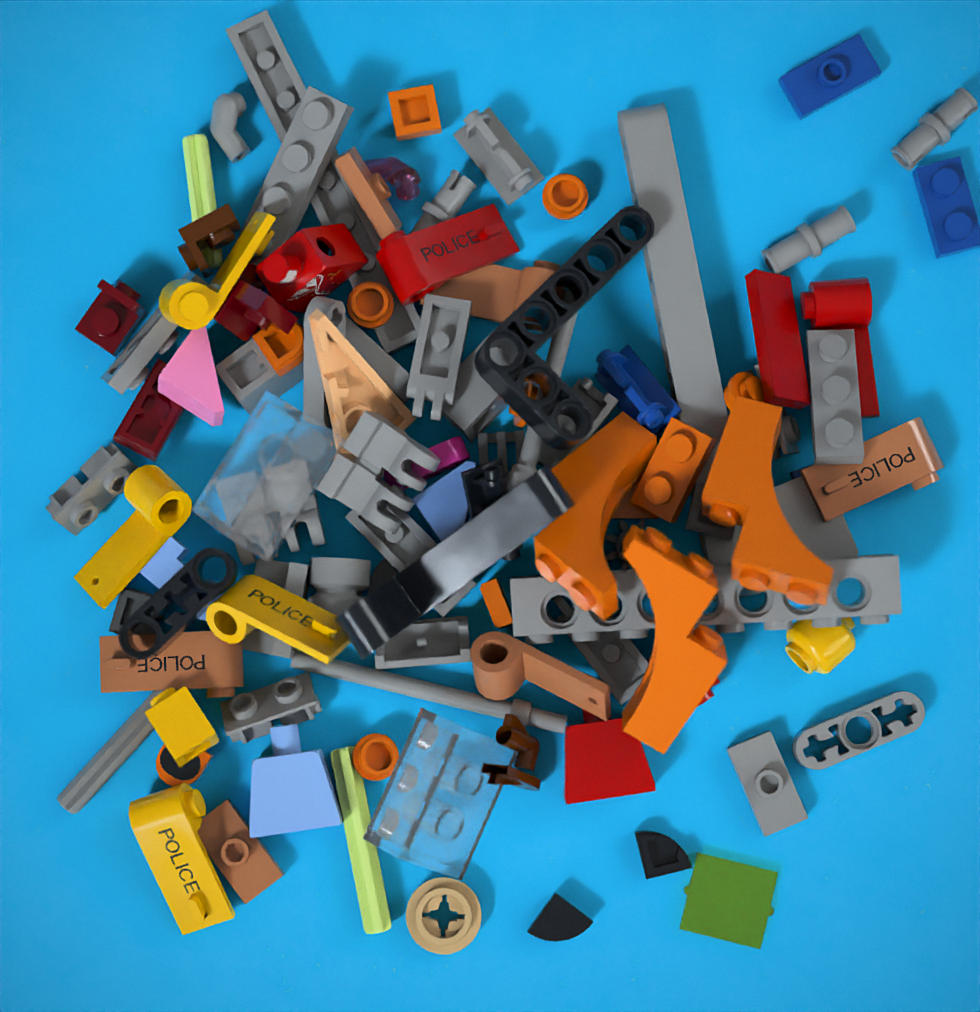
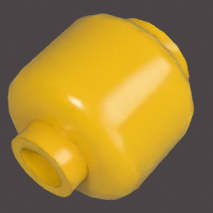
M842 617L841 626L812 627V619L796 620L793 623V628L786 631L788 645L785 647V651L792 661L807 674H812L814 671L820 674H828L855 649L856 640L851 631L855 627V623L851 617Z

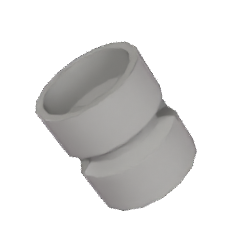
M334 557L310 558L309 584L316 589V594L309 597L308 601L339 616L364 598L362 597V591L370 587L371 561Z

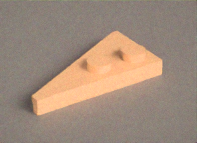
M316 309L308 316L338 453H350L342 446L364 411L380 413L403 431L417 419L412 416V412L321 311Z

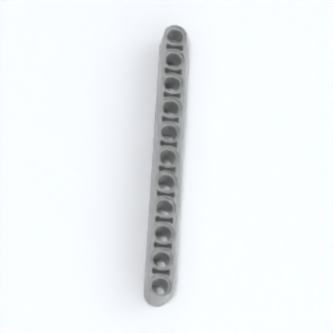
M664 103L620 110L617 112V120L633 205L646 210L652 217L655 226L652 238L643 247L642 251L671 397L683 411L676 418L717 438L696 483L706 484L728 420V413L724 401V393L667 110ZM735 526L731 541L699 534L703 558L710 564L732 563V557L743 526ZM743 587L739 593V598L761 594V591H753ZM717 593L713 597L714 602L718 601Z

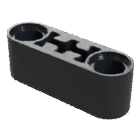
M206 548L198 552L123 623L119 632V642L124 652L131 657L139 659L153 658L160 655L207 610L209 605L233 586L238 576V566L235 559L229 553L217 548ZM220 557L226 564V575L219 583L209 584L202 575L203 565L210 558ZM191 576L193 582L199 588L207 591L208 594L203 598L201 593L194 592L185 602L186 607L189 609L186 614L174 612L165 620L166 623L172 625V629L168 631L164 622L152 616L151 613L156 610L157 614H166L174 605L170 599L173 593L183 596L194 587L186 582ZM142 623L151 625L156 633L154 645L146 651L137 648L133 642V632Z

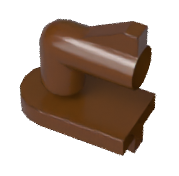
M505 714L503 725L496 732V741L498 744L517 752L514 768L507 765L483 763L481 772L489 775L488 784L513 785L527 790L539 791L542 781L518 769L535 771L540 743L537 738L527 733L517 716Z

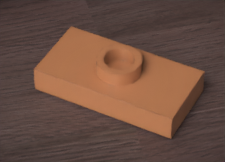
M355 146L341 153L334 164L381 240L399 231L403 224L387 200L391 197V192L382 176L378 172L373 175L371 174Z
M227 799L202 818L201 826L197 833L210 858L246 905L285 875V873L258 837L250 838V826L230 799Z

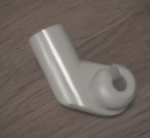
M237 92L222 93L213 102L210 123L212 136L232 163L241 161L251 151L236 130L237 118L242 116L246 110V102L242 95Z

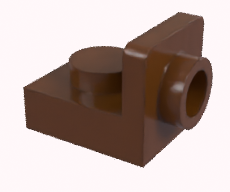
M229 204L223 205L178 230L185 242L177 247L189 270L193 271L199 268L205 279L212 276L213 272L201 251L208 247L214 251L228 245L236 238L234 233L241 230L240 224Z

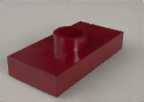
M160 359L156 361L113 436L115 442L156 462L185 411V408L158 392V376L168 364Z

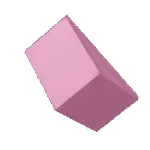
M204 326L198 330H191L158 376V392L214 427L223 423L224 406L207 328Z

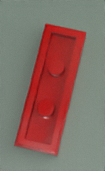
M754 269L745 275L764 402L801 410L811 404L791 278Z

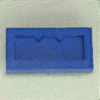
M857 34L782 75L778 83L799 119L802 120L877 79L882 71L860 34Z

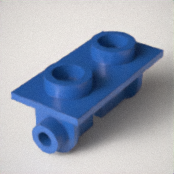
M628 344L620 352L613 353L610 349H606L596 357V362L599 364L597 367L598 372L594 375L608 393L619 400L617 405L623 412L655 436L668 425L671 417L676 418L683 412Z

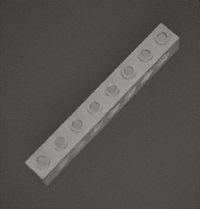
M895 554L819 558L834 569L832 587L826 606L814 603L813 605L795 607L789 603L786 594L766 589L764 603L754 610L745 609L739 603V593L743 586L738 580L731 579L732 563L711 564L714 567L713 572L716 573L718 601L711 611L702 613L694 627L700 624L715 625L717 633H735L745 631L744 623L763 622L764 630H786L793 628L792 620L812 619V627L841 626L842 617L859 616L860 624L863 625L890 623L889 615L902 614L899 556ZM635 569L610 570L617 582V596L621 599L623 607L617 616L607 618L605 621L592 610L585 611L573 601L569 591L557 581L554 583L549 582L542 575L513 576L510 578L513 637L525 636L526 644L552 643L553 634L572 633V641H595L601 639L602 631L619 630L620 638L622 639L649 637L648 629L655 628V617L646 612L642 606V599L647 591ZM846 578H856L861 585L860 597L851 604L840 603L836 595L838 584ZM557 595L568 597L574 604L573 616L565 621H558L552 618L547 608L548 601L552 597Z

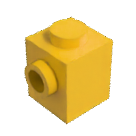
M186 686L178 691L172 687L161 692L150 701L152 707L144 712L179 768L220 742L217 733Z

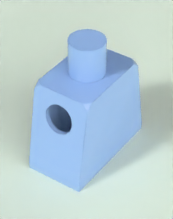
M298 724L270 727L273 755L257 757L252 760L250 838L341 825L343 820L339 800L322 748L301 751Z

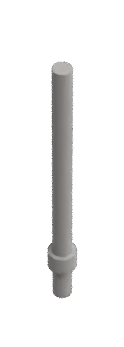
M296 649L293 659H291V668L504 719L505 714H513L518 717L525 730L526 726L529 725L564 734L567 715L531 707L532 702L517 698H514L513 702L491 700L481 694L333 659L329 664H326Z

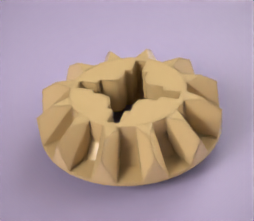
M446 876L424 882L413 892L407 904L406 924L410 935L419 946L435 954H452L464 949L474 940L481 925L482 913L478 897L464 882ZM443 895H447V902L451 911L457 912V914H465V917H457V919L449 921L448 928L445 929V936L441 935V928L437 919L423 915V912L430 913L431 910H438Z

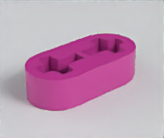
M457 436L428 448L441 459L435 472L420 466L414 461L411 468L424 480H428L464 463L471 457L462 437ZM387 470L383 473V479L389 485H397L402 490L410 488L409 486L399 484L396 481L397 479Z

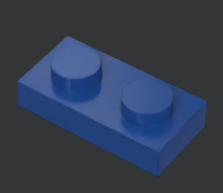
M960 156L916 167L912 171L936 259L980 248V225Z

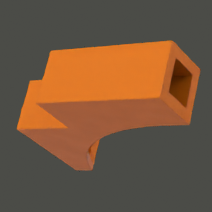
M736 395L702 492V515L708 516L711 521L722 526H743L732 557L731 579L738 580L743 587L753 591L769 589L786 594L788 599L798 604L813 605L817 603L826 606L832 587L834 569L816 557L795 535L782 513L774 491L771 461L781 431L783 408Z
M621 412L551 469L576 504L533 537L536 555L535 565L540 574L549 582L554 583L557 581L569 591L571 598L581 609L585 611L592 610L604 621L618 610L617 582L608 567L603 553L607 528L622 499L641 480L657 447V436L625 412Z
M633 524L623 539V555L637 572L650 598L655 617V636L646 672L634 695L622 711V727L626 733L665 754L728 663L723 638L705 625L700 624L697 628L694 627L719 589L716 573L713 572L714 567L706 559L692 552L685 556L672 548V541L661 532L650 527L644 531Z

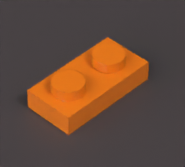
M671 417L630 502L669 523H676L717 438L678 418Z

